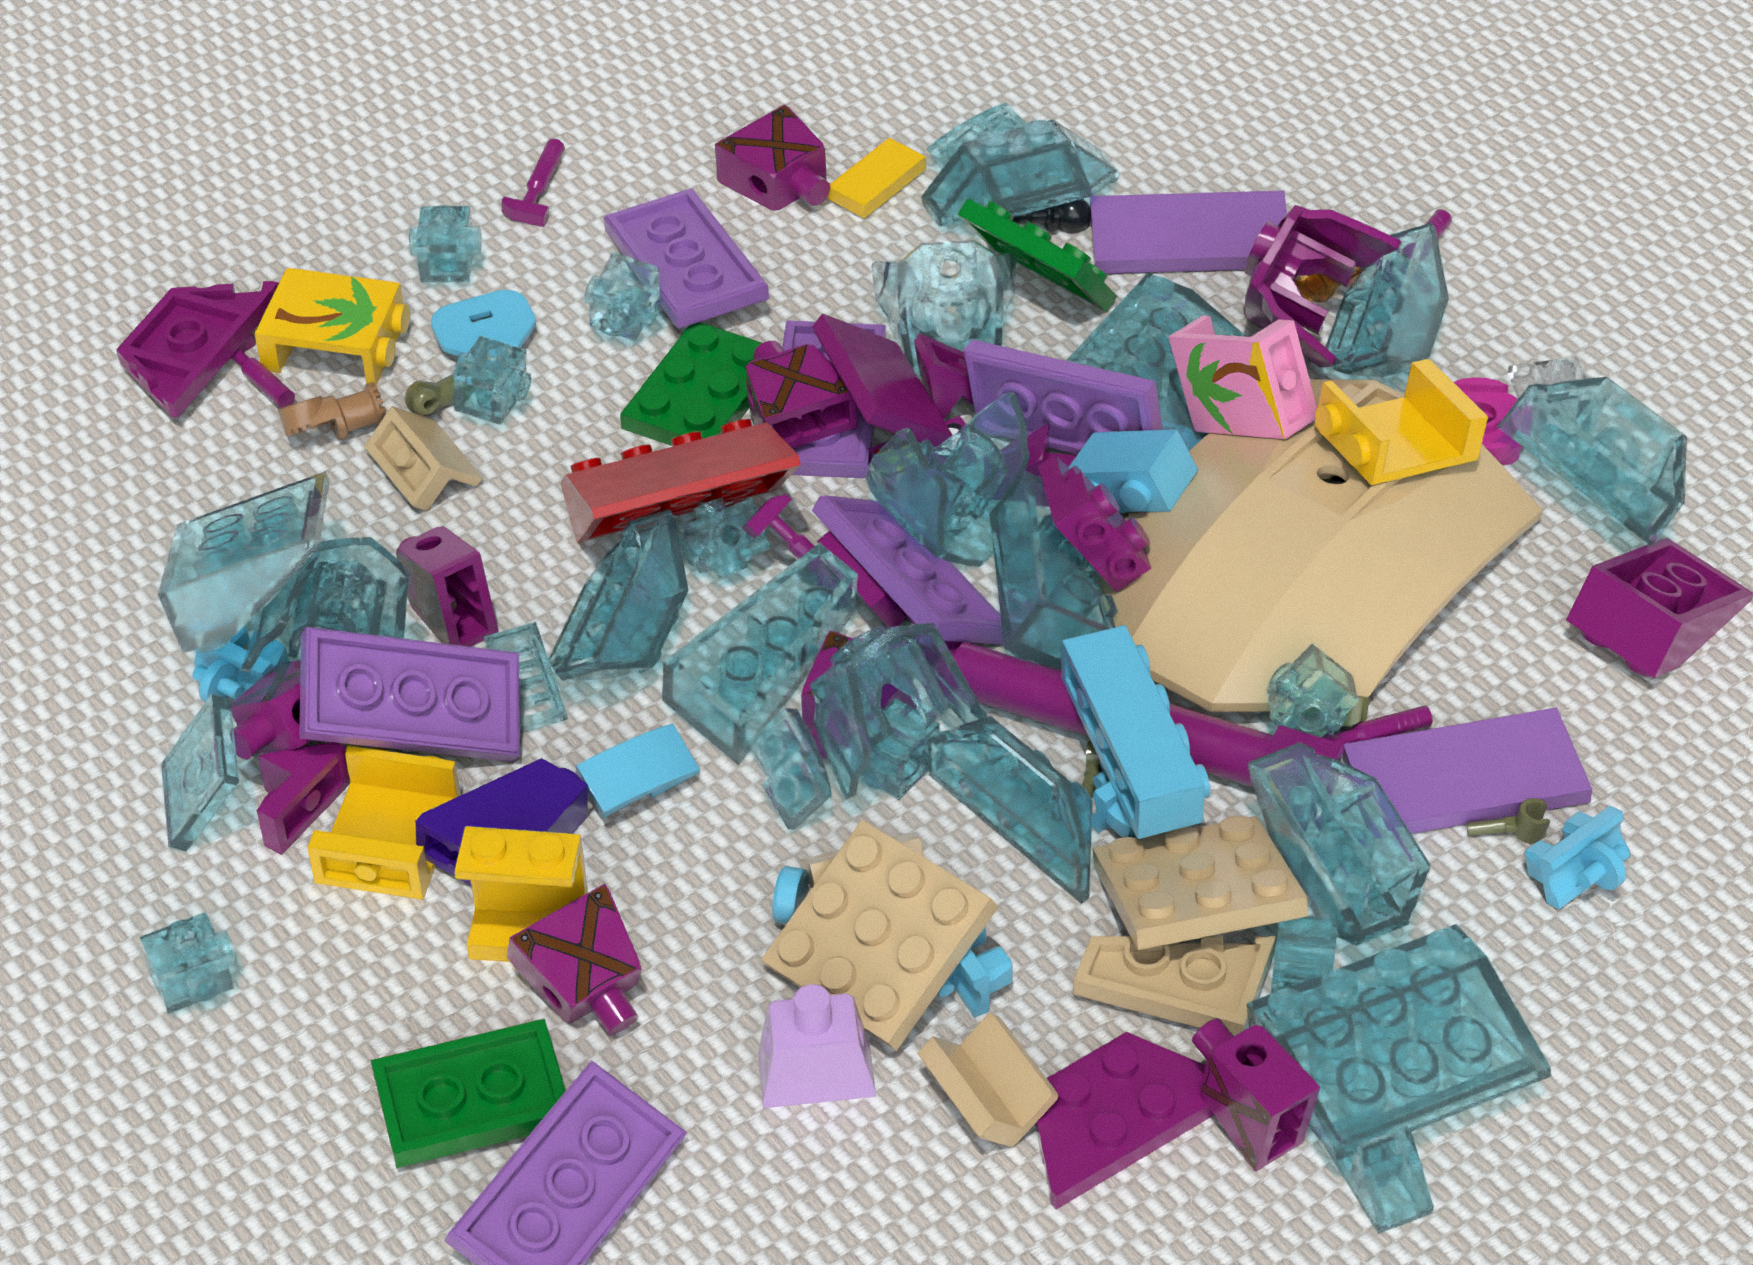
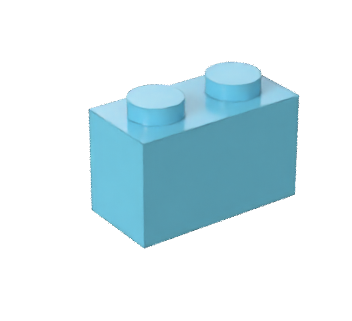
M1177 429L1093 433L1068 467L1071 469L1073 466H1077L1095 487L1100 483L1104 484L1116 499L1119 513L1170 512L1199 470Z

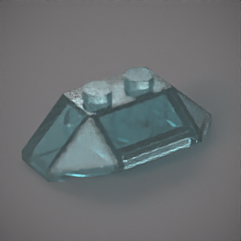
M1054 119L1034 120L1027 123L1024 127L1005 132H987L978 139L963 142L921 196L922 205L939 227L953 225L955 221L965 223L957 214L967 198L984 207L988 201H992L1015 217L1091 197L1106 188L1109 183L1119 180V171L1099 148Z
M1432 223L1392 234L1391 236L1402 242L1399 249L1381 256L1370 266L1365 267L1346 291L1325 346L1336 356L1337 360L1333 367L1325 368L1348 375L1385 377L1403 371L1410 372L1412 362L1429 359L1449 300L1437 232Z
M1608 377L1570 380L1549 385L1545 383L1529 385L1497 426L1650 546H1652L1685 504L1687 436Z
M669 509L629 521L620 533L623 537L622 540L605 554L584 584L548 659L549 664L562 681L611 679L634 672L642 673L654 667L661 658V650L671 628L679 618V610L689 591L676 519Z
M992 716L938 732L928 739L929 776L1080 904L1090 898L1093 799L1080 783L1071 782L1052 766L1049 759L1041 751L1032 750Z
M1300 742L1250 761L1248 770L1268 834L1305 892L1307 903L1324 931L1357 946L1409 925L1430 873L1431 864L1377 779L1339 760L1315 754V749Z

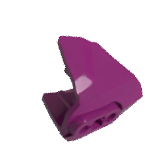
M1295 205L1280 221L1278 226L1269 221L1265 223L1249 253L1245 274L1250 276L1245 296L1247 320L1261 329L1266 328L1277 320H1294L1303 355L1308 357L1318 367H1333L1337 360L1336 356L1304 329L1306 328L1320 335L1328 310L1302 297L1294 282L1296 277L1300 275L1322 274L1347 287L1356 267L1365 268L1370 266L1381 256L1397 251L1402 242L1391 235L1331 209L1309 210Z

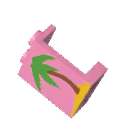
M1201 316L1168 336L1195 432L1287 439L1315 421L1317 406L1294 320H1277L1253 336L1245 337L1215 335L1211 317Z

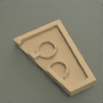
M1091 936L1073 980V995L1201 1028L1213 1019L1219 1018L1235 1036L1248 1027L1275 951L1276 936H1255V943H1223V936H1207L1201 938V943H1172L1142 950L1137 949L1131 936Z

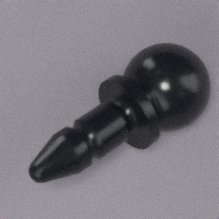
M1067 195L1058 201L1055 197H1048L1044 205H1028L1027 207L1025 205H1015L1006 208L1014 216L1012 221L1017 224H1025L1026 222L1044 224L1049 232H1053L1058 228L1066 233H1078L1083 231L1091 220L1089 204L1085 199L1077 195Z

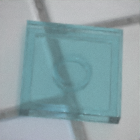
M211 694L161 763L168 847L185 852L188 848L190 849L239 783L232 709L229 698Z

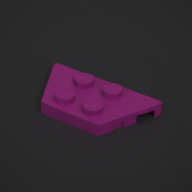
M263 281L261 291L241 293L235 292L233 284L212 285L207 288H197L195 286L171 288L116 349L120 365L171 417L179 418L259 325L279 283Z
M1125 1032L1049 1076L1047 1080L1057 1091L1058 1099L1035 1123V1126H1037L1042 1164H1045L1051 1205L1056 1210L1214 1116L1200 1092L1206 1065L1129 1032Z

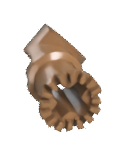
M370 382L365 384V388L361 392L337 399L333 395L324 398L322 396L314 397L280 408L278 413L286 436L300 433L299 427L304 432L307 431V426L313 429L316 428L315 425L322 426L323 424L330 423L336 439L341 441L346 439L347 433L372 424L378 426L386 415V409L384 406H379V404L384 403L383 399L377 400L381 398V394L378 392L375 383Z

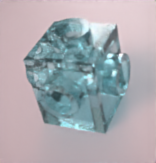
M421 206L418 226H411L409 231L411 256H417L420 282H470L473 256H480L482 250L480 226H472L470 206Z
M612 251L601 275H593L585 291L584 303L589 304L590 326L598 328L609 336H621L636 341L644 325H652L659 311V267Z
M479 336L469 352L462 353L456 362L453 374L454 411L501 425L516 402L524 401L529 392L531 374L526 372V350Z
M722 497L692 508L695 518L680 524L684 534L680 537L683 554L691 566L696 565L699 573L716 570L719 578L728 576L749 567L745 559L746 557L771 548L764 530L753 539L742 529L744 524L757 512L752 498L735 501L726 506Z
M1313 643L1292 664L1288 662L1280 666L1272 675L1266 688L1271 710L1269 716L1276 727L1282 725L1321 738L1325 734L1330 735L1336 732L1345 722L1348 712L1359 702L1353 675Z
M206 912L185 920L176 921L167 927L139 937L149 975L168 1014L198 1002L209 1001L221 993L234 989L229 965L237 962L234 947L226 930L215 932Z

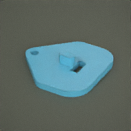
M498 290L439 308L431 318V327L442 351L495 367H504L512 361L536 327V319L527 299L521 293L513 290ZM491 316V317L486 318V319H482V320H479V321L471 322V321H474V320H477V319H481V318H484V317Z

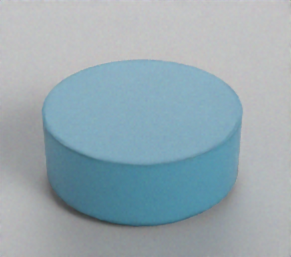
M784 866L780 870L775 884L772 903V916L776 923L787 924L805 899L808 885L806 869Z

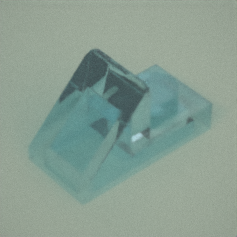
M1375 1107L1322 1128V1144L1378 1234L1433 1213L1434 1206L1413 1134L1408 1126L1391 1131L1381 1113Z

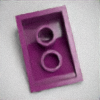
M1666 537L1593 565L1566 621L1580 629L1581 635L1588 642L1599 647L1609 648L1624 658L1625 664L1632 671L1643 676L1656 678L1679 668L1751 601L1753 592Z

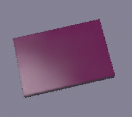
M822 313L812 326L814 333L866 423L932 448L944 450L954 436L898 343Z

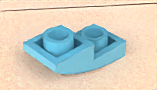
M672 723L631 738L577 764L576 773L582 781L588 784V793L602 818H605L648 794L651 799L699 774L700 768Z

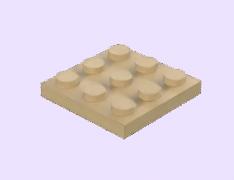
M1231 816L1217 824L1196 828L1184 827L1168 831L1165 834L1141 839L1122 837L1108 845L1092 848L1094 868L1138 950L1308 917L1307 896L1257 816Z
M861 820L761 958V961L769 969L799 988L814 984L824 987L829 995L849 994L854 996L865 1031L897 1051L999 906L989 896L866 821Z

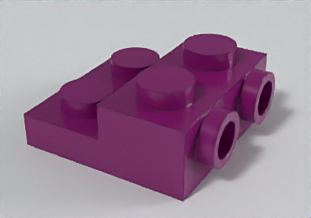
M1056 454L1038 465L1054 525L1116 592L1152 569L1145 549L1150 544L1146 532L1133 517L1127 521L1118 512L1119 506L1116 499L1104 484L1100 483L1095 487L1077 466L1069 469Z

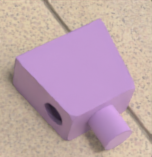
M811 984L797 990L794 999L776 1000L767 1006L758 1051L763 1108L876 1097L870 1043L854 996L849 994L829 995L824 987Z

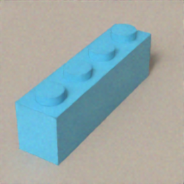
M1126 625L1062 640L1061 679L1137 839L1203 823L1204 798L1210 797L1211 793L1209 778L1202 764L1195 765L1190 756L1188 735L1184 726L1181 723L1175 724L1170 715L1169 699L1164 686L1161 683L1155 685L1150 675L1149 658L1144 646L1141 644L1135 645Z

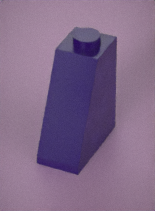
M540 758L422 813L415 821L416 845L424 846L427 861L455 876L454 871L465 826L573 834L587 818L588 784L582 781L570 769L559 768ZM462 880L471 886L470 880Z

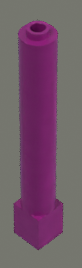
M968 642L961 643L957 650L951 649L947 653L941 670V679L947 682L949 694L1088 736L1061 679L1060 670ZM1170 704V715L1174 723H1181L1186 730L1190 744V756L1195 765L1202 764L1208 774L1257 788V801L1318 820L1322 819L1339 782L1343 744L1282 725H1278L1274 735Z

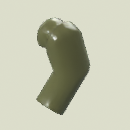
M456 372L436 383L422 380L415 381L406 390L404 399L410 411L427 416L468 395L470 391L464 377L459 372Z

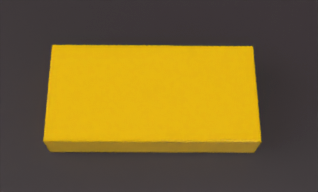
M889 137L830 183L828 199L865 219L926 170V156Z

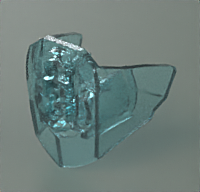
M975 240L921 243L900 261L885 260L872 263L871 269L876 301L887 316L895 341L900 346L917 376L920 377L914 340L919 333L960 351H963L971 340L999 346L1003 345L1007 309L1016 292V256L1014 253L996 255ZM947 261H954L959 265V270L951 276L943 275L940 272L942 264ZM948 306H955L956 311L960 313L956 319L945 320L943 318L948 312Z
M1009 392L1001 395L938 447L932 446L929 439L922 441V443L917 442L912 430L909 428L898 430L879 452L873 456L869 464L865 479L874 497L912 537L938 558L961 565L981 567L996 551L1006 533L1017 492L1030 458L1027 447V424L1016 394Z
M371 537L342 538L313 543L299 556L284 575L277 595L261 610L240 670L250 673L264 646L282 634L290 618L293 619L289 639L288 656L293 658L298 656L301 647V633L306 627H319L322 629L404 639L409 572L394 555Z
M934 623L904 625L886 629L883 626L871 629L844 644L830 657L829 660L832 666L810 684L816 703L814 726L845 799L856 795L859 776L869 763L872 750L877 749L881 742L895 734L880 705L882 686L890 683L911 696L925 725L940 718L950 711L951 708L974 736L980 737L987 733V713L979 706L975 694Z

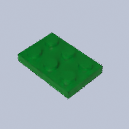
M967 198L957 215L992 250L1106 313L1116 299L1117 295L1105 284V280L1108 277L1107 274L1089 263L1091 258L1077 247L1065 243L1064 247L1060 248L1050 242L1052 236L1031 222H1026L1024 227L1012 221L1014 216L992 201H988L984 207Z
M701 322L689 325L620 413L621 429L672 446L671 439L691 432L700 431L703 439L722 434L721 426L741 420L749 409L745 367L749 362L754 361V351L762 342Z
M545 1018L370 1060L396 1168L529 1136L566 1091Z

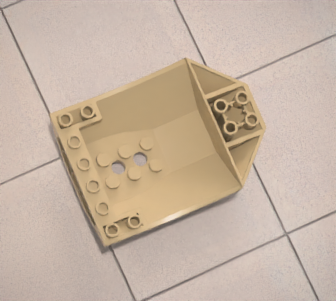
M1310 379L1317 407L1323 382L1333 381L1358 407L1402 398L1405 395L1377 380ZM1315 421L1287 439L1209 433L1189 451L1199 470L1171 511L1130 512L1125 519L1127 521L1133 517L1146 532L1150 544L1145 549L1152 569L1118 592L1097 571L1096 574L1111 628L1126 625L1135 645H1143L1147 652L1150 663V675L1153 681L1161 683L1164 687L1183 696L1190 702L1210 712L1336 710L1338 693L1369 697L1397 660L1434 617L1482 568L1539 521L1543 510L1483 444L1481 445L1478 460L1370 485L1314 426ZM1337 475L1346 482L1343 484H1330L1321 479H1330Z

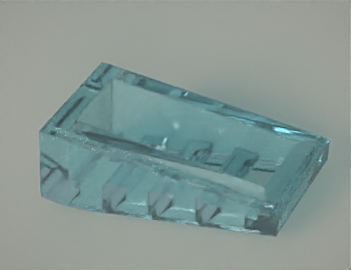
M533 622L484 636L485 649L517 652L519 656L532 654V659L519 662V674L535 669L538 670L539 674L519 680V692L541 685L544 686L545 691L519 698V733L568 720L537 623ZM547 701L550 702V709L521 716L520 709Z

